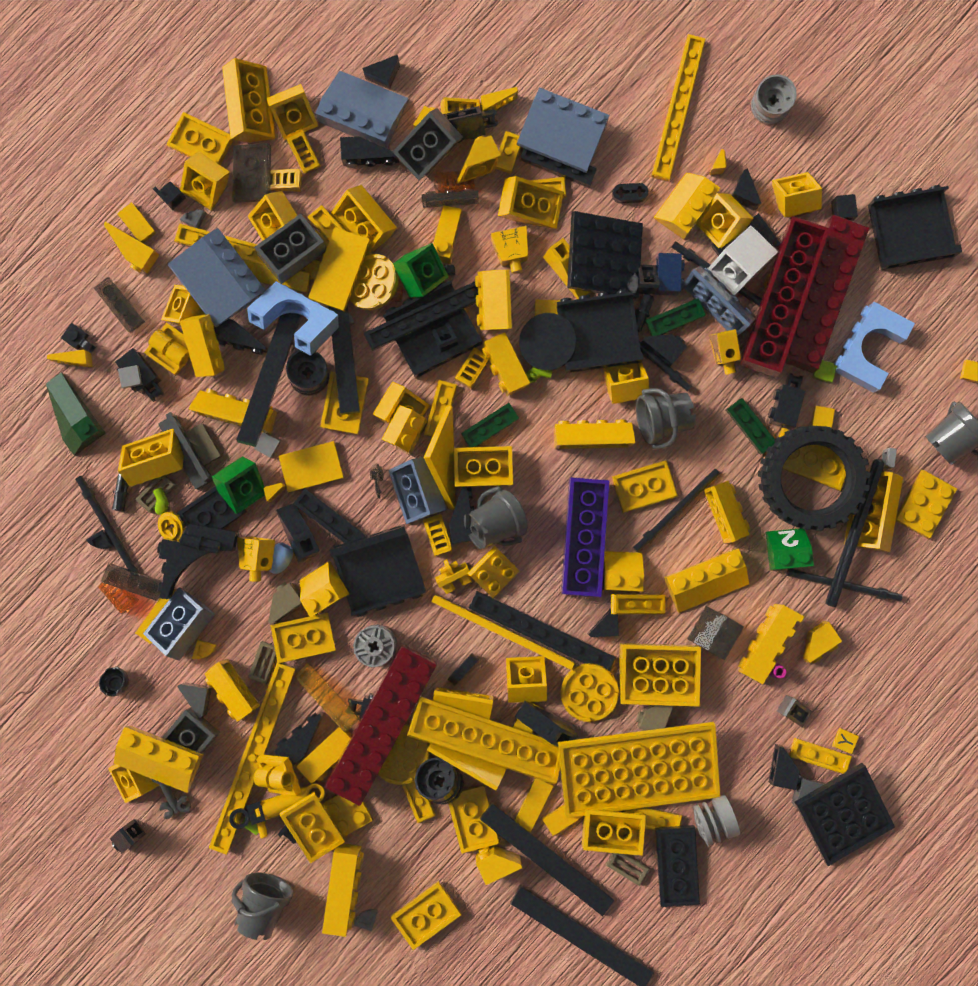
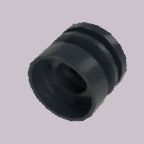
M298 350L287 361V376L296 392L312 396L319 394L325 389L328 384L329 373L325 359L320 353L315 351L310 356ZM307 372H311L310 378H306Z
M441 758L426 760L419 766L415 775V785L420 795L436 804L446 805L453 803L463 791L464 780L462 773L458 768Z

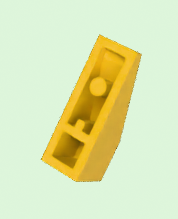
M443 205L433 245L441 262L451 264L462 209Z
M105 221V228L124 258L131 264L130 268L138 273L143 271L148 274L159 254Z

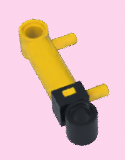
M310 784L301 787V792L297 796L280 794L247 805V809L238 808L230 814L229 822L232 827L242 829L251 821V825L257 824L260 838L263 839L268 837L264 821L280 816L282 811L310 795L309 793L312 788L320 790L319 800L322 801L325 796V790L320 784ZM237 813L245 815V822L243 824H238L235 821Z

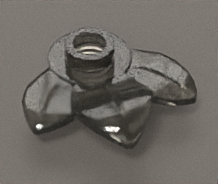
M376 464L373 465V469H370V479L374 480L375 493L380 499L382 492L379 487V481H383L382 466Z

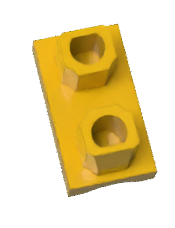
M447 559L444 560L445 567L439 569L441 574L435 577L439 588L442 587L446 594L455 590L452 582L457 579L460 580L462 585L471 582V578L467 574L470 570L466 562L458 565L457 561L449 564Z

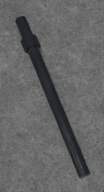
M676 241L671 247L682 254L684 259L687 261L691 260L698 266L708 269L711 265L694 254L695 251L685 248ZM745 287L738 292L760 307L762 301L760 297Z
M639 341L641 352L665 372L673 383L676 382L688 392L692 385L681 377L682 374L677 370L674 371Z
M714 469L656 526L650 531L645 532L642 535L643 538L633 547L634 550L639 553L648 543L651 544L656 539L655 536L720 474L719 471Z
M83 476L77 477L75 480L82 490V496L85 500H88L133 578L140 574L97 502L93 489L89 488Z
M789 568L786 576L829 586H831L833 578ZM846 581L843 589L873 595L877 599H890L899 602L902 600V594L890 592L888 589L881 587L877 589Z

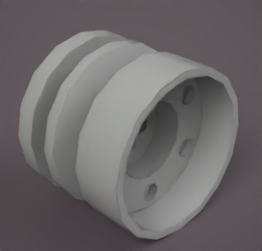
M779 74L770 75L762 80L751 101V111L759 122L771 125L783 121L793 107L797 97L793 82L788 77Z
M379 624L370 625L361 630L355 637L353 644L354 654L358 661L366 666H382L396 652V637L393 631L386 626ZM376 641L378 642L377 646L379 647V649H375L373 651L371 650L372 646L370 645V643H374Z
M725 795L712 799L713 809L711 810L706 802L702 803L704 812L701 811L698 804L693 806L695 824L700 836L708 847L713 845L712 835L717 843L721 842L720 832H723L728 840L740 836L738 822Z

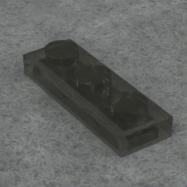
M464 189L462 192L446 190L444 193L429 191L421 194L423 208L441 207L443 205L479 204L478 190L474 191V189Z
M109 276L94 287V290L129 333L145 322Z
M111 563L107 564L101 580L102 583L158 601L160 597L158 586L161 580Z

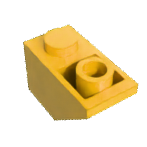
M823 621L808 631L803 654L805 662L816 663L823 658L822 655L827 651L830 653L839 647L838 644L842 640L830 622Z

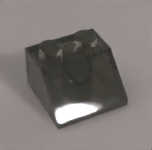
M705 606L687 640L714 656L725 660L744 626Z

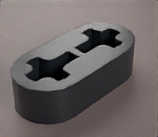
M643 183L618 184L613 189L612 198L617 203H640L647 198L648 187ZM637 189L644 192L641 197H638V194L635 193ZM619 190H622V193L629 194H624L623 197L620 198L619 194L617 193Z
M471 653L447 680L455 686L478 662L479 658Z

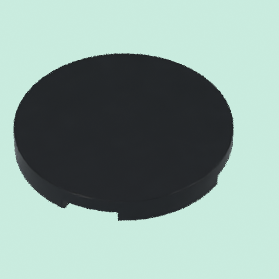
M542 313L536 315L524 325L520 333L519 347L521 354L536 369H559L569 362L575 353L576 333L567 319L558 314Z

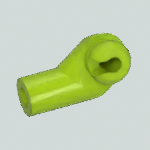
M533 367L526 373V376L530 383H534L541 376L551 379L553 370H540Z
M162 487L153 490L157 499L155 512L158 515L167 512L169 507L166 495Z

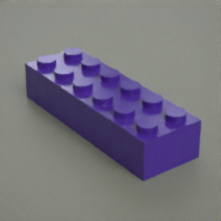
M572 477L569 479L561 594L601 597L609 480Z

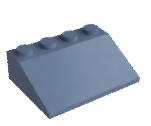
M339 71L322 96L315 114L319 123L354 137H362L388 149L409 99Z
M539 87L517 145L587 173L610 115Z
M219 228L203 236L168 263L170 269L206 315L210 314L215 327H218L250 306L266 291Z
M702 266L695 268L684 282V289L694 299L699 298L702 307L727 331L736 329L738 337L755 320L753 313L748 308L740 305L739 299L735 295H730L726 291L725 285L720 281L717 282L712 277L713 274L709 269Z

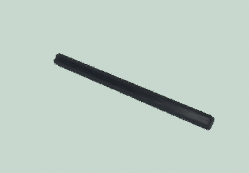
M874 459L869 471L871 472V478L866 480V485H870L869 491H864L863 498H866L865 503L858 504L857 509L859 511L854 516L825 602L828 606L836 607L885 464L881 460Z

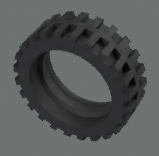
M801 426L795 430L786 431L785 435L774 440L775 443L772 447L768 446L766 450L767 455L760 462L763 466L762 471H758V477H761V484L758 485L759 490L763 491L764 496L762 498L764 502L770 506L769 510L782 521L805 530L824 531V528L833 529L837 527L836 524L849 521L847 517L850 514L856 515L859 510L856 508L858 504L865 503L866 498H863L864 491H869L870 485H866V478H871V472L866 471L865 465H869L868 459L863 458L861 455L864 452L863 449L854 444L855 440L852 437L845 436L844 432L827 426ZM808 445H821L834 451L842 460L846 471L845 485L841 495L833 504L820 510H805L797 507L787 498L781 484L782 468L788 457L799 448Z

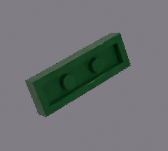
M699 298L647 319L645 322L651 336H657L701 319L706 314Z
M740 398L726 409L727 413L760 455L766 452L768 446L772 447L774 445L775 439L743 398Z
M507 403L462 432L461 435L469 447H477L519 420V417L510 403Z

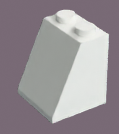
M750 225L723 250L708 269L733 295H736L778 251Z

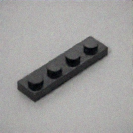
M525 148L520 157V160L589 188L597 171L596 167L589 166L587 173Z
M306 489L302 491L293 503L343 543L366 536Z

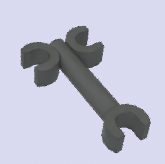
M152 779L154 783L160 785L168 801L162 803L159 808L160 811L164 809L169 810L164 813V819L171 818L173 813L188 812L190 810L191 804H182L187 800L186 795L180 796L177 801L169 785Z

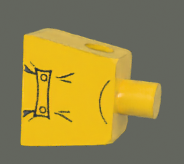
M522 226L491 233V242L501 266L510 265L512 274L521 273L523 271L521 262L528 260L527 227Z
M237 537L240 569L250 570L249 581H261V571L272 569L275 540L260 537Z

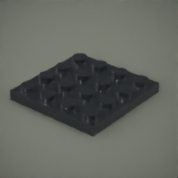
M578 211L572 212L567 288L595 293L609 292V295L617 294V291L628 290V292H634L633 299L639 298L638 270L641 268L643 223Z
M863 763L858 764L794 802L827 866L832 865L895 828L880 794Z

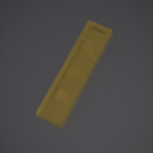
M307 663L294 676L343 732L346 733L360 719L310 663Z

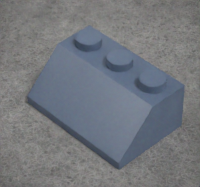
M424 456L411 459L388 470L406 524L447 510L442 494L425 462Z
M179 587L143 634L165 656L180 661L214 617L215 613L204 603Z

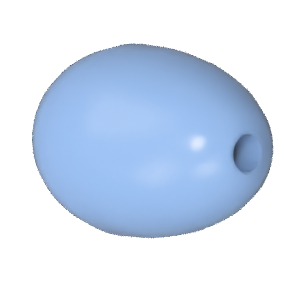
M285 543L275 545L272 569L269 570L271 573L279 574L288 567L293 558L292 547Z

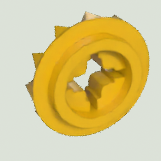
M165 512L159 517L158 529L164 539L179 540L185 528L182 526L184 521L179 519L180 515H175L174 512ZM173 524L174 528L169 529L168 527H170V525Z

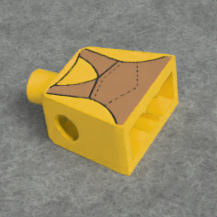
M736 329L709 335L716 364H723L725 375L735 373L734 361L741 360Z

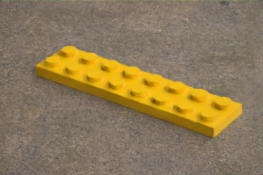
M419 697L407 736L545 782L557 784L560 771L559 749L557 746L542 737Z

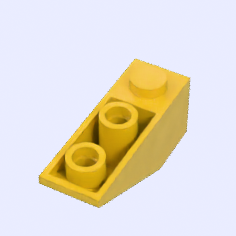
M562 238L547 250L543 258L567 286L570 245ZM569 289L577 299L590 293L588 291Z

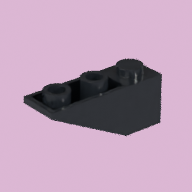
M359 136L340 137L343 166L348 168H355L358 165L374 167L376 164L392 166L395 163H399V158L393 151Z
M228 319L218 327L214 326L219 346L233 345L234 349L244 351V348L251 349L252 353L262 355L263 352H268V349L233 319Z
M462 487L449 524L452 544L471 542L468 536L472 533L470 527L466 529L464 525V516L474 511V506H470L469 499L473 498L471 487Z
M290 504L277 509V515L298 563L316 556L320 550L312 532L296 506Z
M527 701L523 702L515 715L518 720L557 747L558 742L576 740L578 737L574 724Z
M315 712L306 719L309 723L304 727L299 725L291 731L292 737L288 740L284 737L276 744L278 748L274 750V753L277 756L289 757L292 766L295 765L307 754L324 713L317 714Z

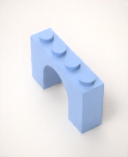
M277 281L247 308L249 322L263 330L280 315L298 313L305 316L308 321L294 334L295 347L310 356L339 328L338 314Z
M876 302L863 308L860 314L863 317L860 322L854 325L852 329L854 334L851 339H847L843 346L845 349L843 354L837 357L834 364L837 366L835 371L837 374L873 393L881 389L889 373L874 366L865 359L861 348L864 337L868 333H880L900 344L907 340L915 325L914 322Z

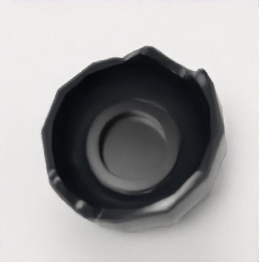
M117 666L107 668L101 675L98 683L100 691L109 697L123 694L129 685L128 674Z

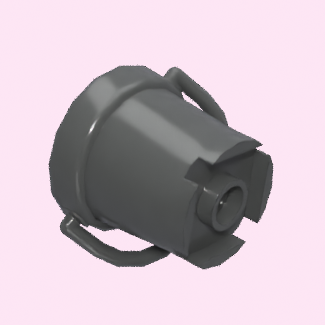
M658 388L642 390V395L637 398L636 402L637 422L643 439L646 443L652 445L653 449L669 447L676 441L678 433L694 429L696 416L691 415V409L694 408V405L688 393L668 395L667 392ZM650 393H659L661 396H652ZM672 435V438L668 442L663 444H657L662 440V438Z
M954 401L948 409L947 417L925 436L950 465H953L970 452L978 456V451L975 450L978 448V420L961 402L956 403Z
M499 486L483 492L478 499L477 509L464 516L465 528L470 527L472 532L468 536L479 549H484L494 544L511 546L521 543V536L525 535L528 529L527 518L520 502L511 492L501 490ZM495 493L490 501L482 505L486 496ZM509 538H513V539H514V540H511V541H504V540L509 539Z
M257 872L246 875L244 880L239 882L232 892L231 902L238 912L234 926L239 925L237 931L245 937L257 940L259 935H265L263 940L271 938L284 907L289 905L293 897L292 887L286 881L271 874ZM242 887L243 895L242 899L240 900L237 896V893L239 889Z

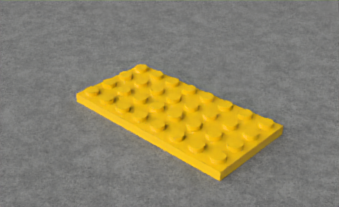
M714 722L558 742L566 818L585 816L586 809L614 812L720 797L716 725Z

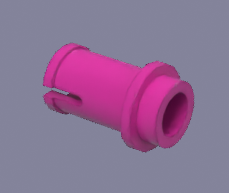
M776 663L769 675L773 678H783L786 675V669L779 663Z

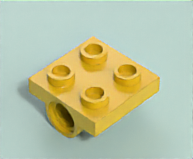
M167 322L161 330L158 329L152 334L148 341L149 346L144 352L176 376L190 358L184 334Z
M494 546L467 574L494 598L516 576L519 570Z
M260 755L256 759L259 768L254 774V782L258 787L268 788L270 793L294 796L301 792L289 757Z

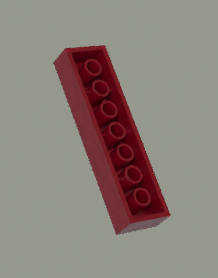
M833 215L826 223L825 227L830 228L785 361L786 364L811 373L820 368L869 231V227Z
M794 216L790 219L740 366L776 378L782 373L830 228Z
M401 644L325 785L326 789L361 806L437 666L436 661Z

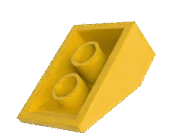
M518 176L505 178L498 216L512 221L557 229L564 191Z

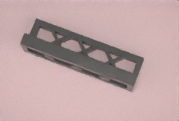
M169 412L166 414L167 419L158 423L162 432L174 429L184 456L183 469L194 488L198 490L213 481L187 437L186 431L177 415Z

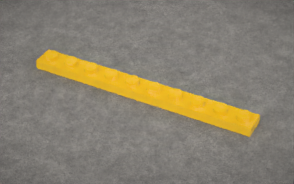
M278 662L275 666L209 849L226 855L230 851L237 831L229 822L230 814L238 808L246 807L254 785V774L259 768L256 759L266 753L295 674V667L284 663L278 664ZM237 813L235 816V821L238 824L241 821L243 813Z

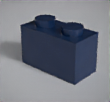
M659 253L656 257V266L660 286L655 295L678 296L681 290L684 289V278H681V271H684L685 261L682 260V254Z

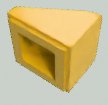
M721 149L709 175L722 174L727 166L724 149Z
M278 483L266 486L264 492L267 502L271 503L286 488V485Z

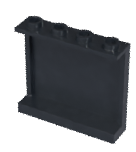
M935 185L927 190L917 188L910 191V193L904 194L901 191L888 197L879 195L874 197L868 204L881 270L952 258L962 252L961 244L955 245L944 192L949 189L948 186L941 187V185Z
M451 280L448 282L443 281L423 297L409 298L400 307L389 308L385 311L386 314L383 315L385 321L393 320L455 291ZM465 309L396 340L415 379L461 356L474 347L482 345V339L475 330ZM447 319L457 337L458 345L440 353L430 325Z
M620 290L617 291V294L609 295V292L598 294L597 297L583 295L576 300L563 298L560 302H557V314L567 319L576 333V349L571 360L565 363L566 373L642 363L643 354L640 350L633 291Z
M405 524L333 546L329 550L331 557L334 558L340 579L349 592V595L346 597L351 609V616H364L368 614L369 610L375 609V611L385 609L388 604L398 605L405 602L404 599L410 597L417 599L422 597L423 593H426Z

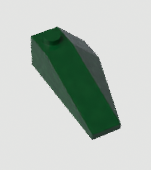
M59 373L46 383L62 439L74 456L106 434L63 373Z

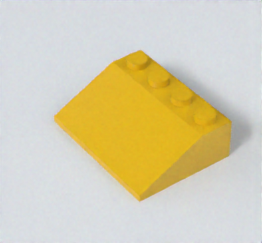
M620 643L621 704L700 707L701 647L697 645Z

